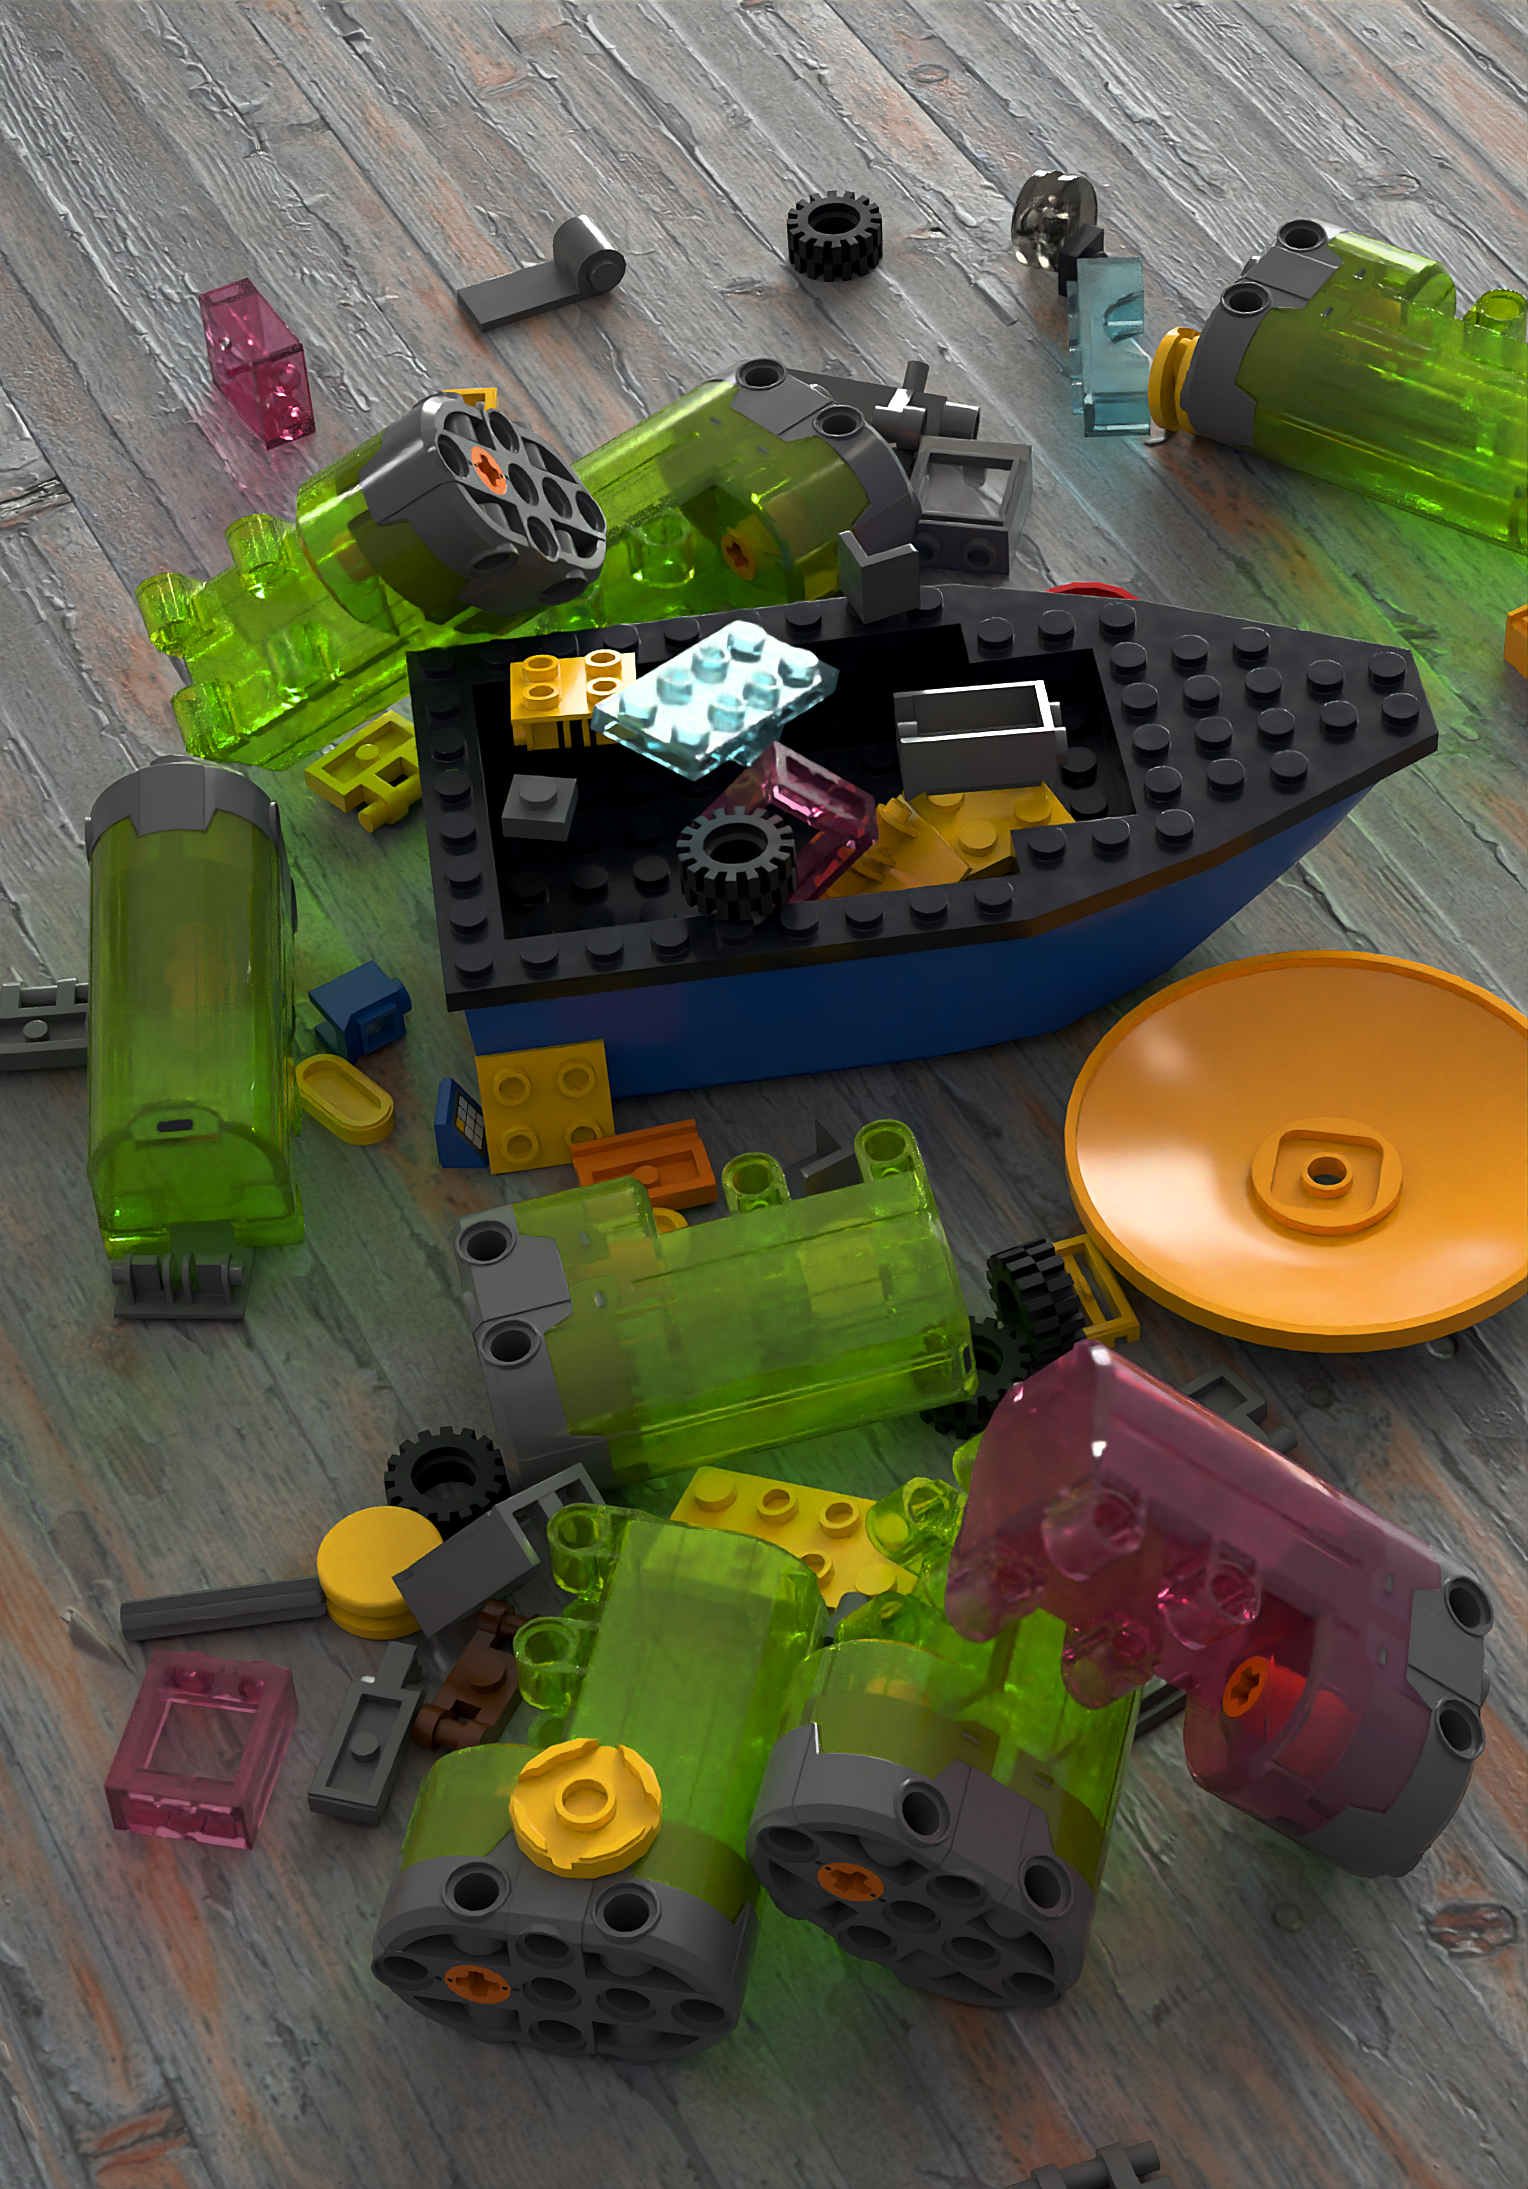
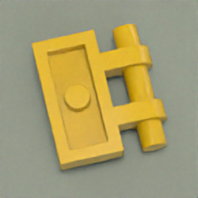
M391 709L304 769L307 787L345 813L363 801L368 803L369 806L358 813L360 824L368 832L375 831L385 823L394 825L408 814V807L422 798L414 724ZM402 774L409 777L396 787L389 784Z

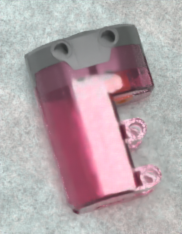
M1083 1339L1075 1343L1074 1349L1024 1382L1019 1381L1011 1386L993 1413L979 1444L972 1471L968 1503L965 1504L962 1526L951 1551L944 1595V1608L948 1620L956 1632L968 1641L985 1643L1029 1617L1037 1610V1607H1040L1066 1623L1061 1657V1677L1068 1693L1082 1707L1090 1710L1103 1709L1146 1684L1155 1674L1187 1693L1183 1744L1188 1770L1192 1780L1198 1787L1349 1874L1367 1878H1375L1387 1874L1398 1878L1412 1871L1456 1813L1470 1783L1475 1760L1483 1753L1486 1744L1485 1730L1480 1719L1481 1708L1488 1696L1490 1687V1676L1484 1668L1485 1635L1492 1629L1494 1612L1489 1596L1482 1588L1475 1573L1459 1561L1095 1339Z

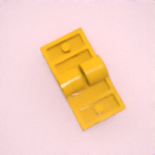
M700 1464L644 1562L643 1569L650 1585L741 1604L745 1615L757 1628L771 1636L785 1640L801 1638L810 1623L803 1625L799 1620L798 1597L809 1591L813 1593L816 1599L817 1619L814 1621L822 1622L824 1618L834 1614L843 1594L848 1592L861 1593L870 1597L878 1604L881 1610L878 1620L901 1640L955 1536L951 1516Z

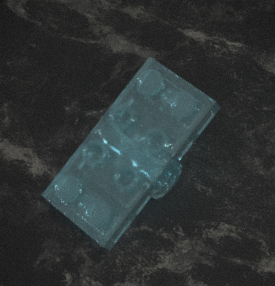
M736 620L596 704L593 708L590 728L692 781H696L729 759L751 770H756L764 765L774 752L785 723L835 692L840 670L818 660L808 650L794 648L766 634L764 629L758 625Z

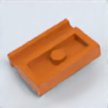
M695 1118L570 1145L572 1166L576 1171L578 1185L590 1223L649 1208L663 1207L676 1211L718 1201L717 1183L702 1139L699 1138Z

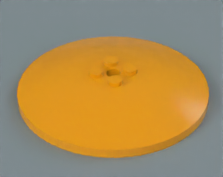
M1296 950L1262 954L1230 961L1197 972L1167 986L1123 1016L1103 1036L1087 1058L1075 1081L1067 1107L1064 1129L1065 1170L1071 1199L1080 1221L1095 1246L1121 1275L1161 1306L1193 1323L1223 1335L1251 1343L1288 1350L1321 1353L1369 1352L1427 1342L1466 1329L1495 1315L1528 1292V1018L1491 992L1461 977L1425 964L1359 951ZM1328 1174L1342 1180L1335 1185H1321L1313 1181L1316 1176Z

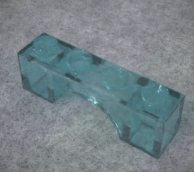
M1142 257L1077 259V281H1067L1069 347H1075L1070 348V380L1079 381L1071 382L1072 415H1083L1084 437L1151 435V414L1148 404L1149 357L1131 353L1116 346V344L1127 338L1144 333Z

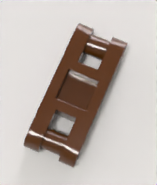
M493 1598L489 1600L481 1612L476 1632L431 1704H425L419 1711L412 1731L413 1743L435 1751L440 1746L455 1750L459 1760L476 1766L483 1765L551 1654L558 1637V1621L539 1614H534L531 1618L515 1614L513 1605ZM506 1640L520 1644L515 1655L500 1651ZM460 1716L469 1719V1721L465 1724L457 1721Z

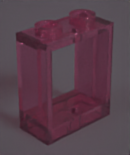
M248 277L198 295L212 381L263 447L268 451L316 433L303 344ZM229 340L228 345L224 347L222 343Z
M775 740L702 813L706 819L711 821L713 820V810L723 808L727 816L735 815L734 806H746V814L753 815L756 808L765 809L772 803L820 830L796 855L797 888L794 894L788 893L789 901L786 904L817 900L879 839L874 796Z
M155 1649L104 1784V1791L114 1829L252 1850L300 1712L291 1668L277 1667L266 1661L242 1662L209 1657L197 1651L180 1653ZM172 1701L257 1714L234 1781L147 1769Z

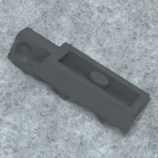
M390 1640L377 1676L364 1674L361 1680L353 1679L308 1791L307 1799L311 1812L379 1826L412 1741V1731L416 1717L423 1707L426 1696L425 1686L417 1685L422 1672V1666L418 1665L416 1655L418 1647L416 1645Z

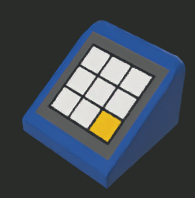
M443 1078L442 1082H439L434 1117L439 1164H442L443 1168H486L490 1162L482 1107L453 1078Z

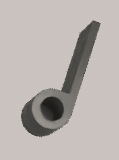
M585 215L576 216L565 221L554 235V259L458 289L457 297L483 333L604 294L614 289L621 282L626 271L624 256L595 219Z

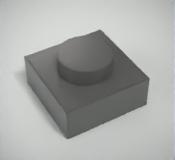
M514 774L501 817L503 835L505 837L567 841L579 799L577 779Z

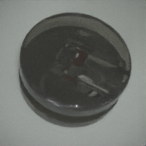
M1048 168L1040 169L1028 178L1016 200L1011 222L1013 251L1022 265L1036 269L1045 268L1049 272L1058 273V250L1085 223L1097 225L1098 202L1094 186L1090 180L1081 175L1064 174L1061 171Z

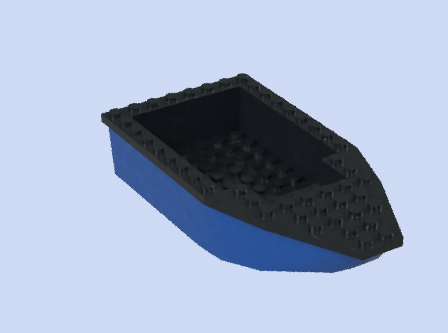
M959 584L920 586L921 607L867 624L862 622L848 599L841 597L407 651L405 654L448 1012L464 1010L476 1056L603 1039L611 1100L917 1061L1058 1031L1169 971L1324 840L1379 781L1438 751L1439 731L1411 649L1143 600ZM597 650H614L620 654L634 653L640 736H629L628 743L597 745L595 719L593 718L589 719L591 746H584L582 719L570 720L572 748H565L563 721H557L559 748L528 751L527 745H514L513 725H511L510 663L523 662L525 659L535 655H551L558 659L585 657L587 654ZM1044 681L1048 702L1059 701L1062 727L1066 729L1068 745V765L1057 766L1058 789H1051L1050 781L1044 782L1075 822L1010 830L1011 871L999 877L823 900L816 899L817 894L821 890L818 885L819 881L822 878H826L838 862L846 865L847 862L841 856L842 851L848 848L856 852L859 848L852 839L856 833L864 835L862 831L876 814V807L880 803L887 805L892 797L897 798L904 791L897 753L893 693ZM514 774L577 779L579 799L567 841L505 837L503 835L501 817ZM734 806H746V814L753 815L756 808L767 810L768 820L774 815H778L784 819V827L790 826L795 842L798 880H796L797 888L795 893H788L789 901L783 907L772 902L773 913L764 917L757 909L751 911L752 920L740 921V913H731L729 921L718 920L717 910H714L706 917L698 912V905L691 908L686 903L685 894L682 895L677 841L682 840L681 832L686 826L694 829L693 820L703 815L709 821L713 820V810L723 808L727 816L735 815Z

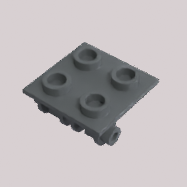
M133 1218L125 1258L114 1259L112 1263V1282L114 1285H119L113 1313L114 1318L244 1319L261 1226L260 1219Z

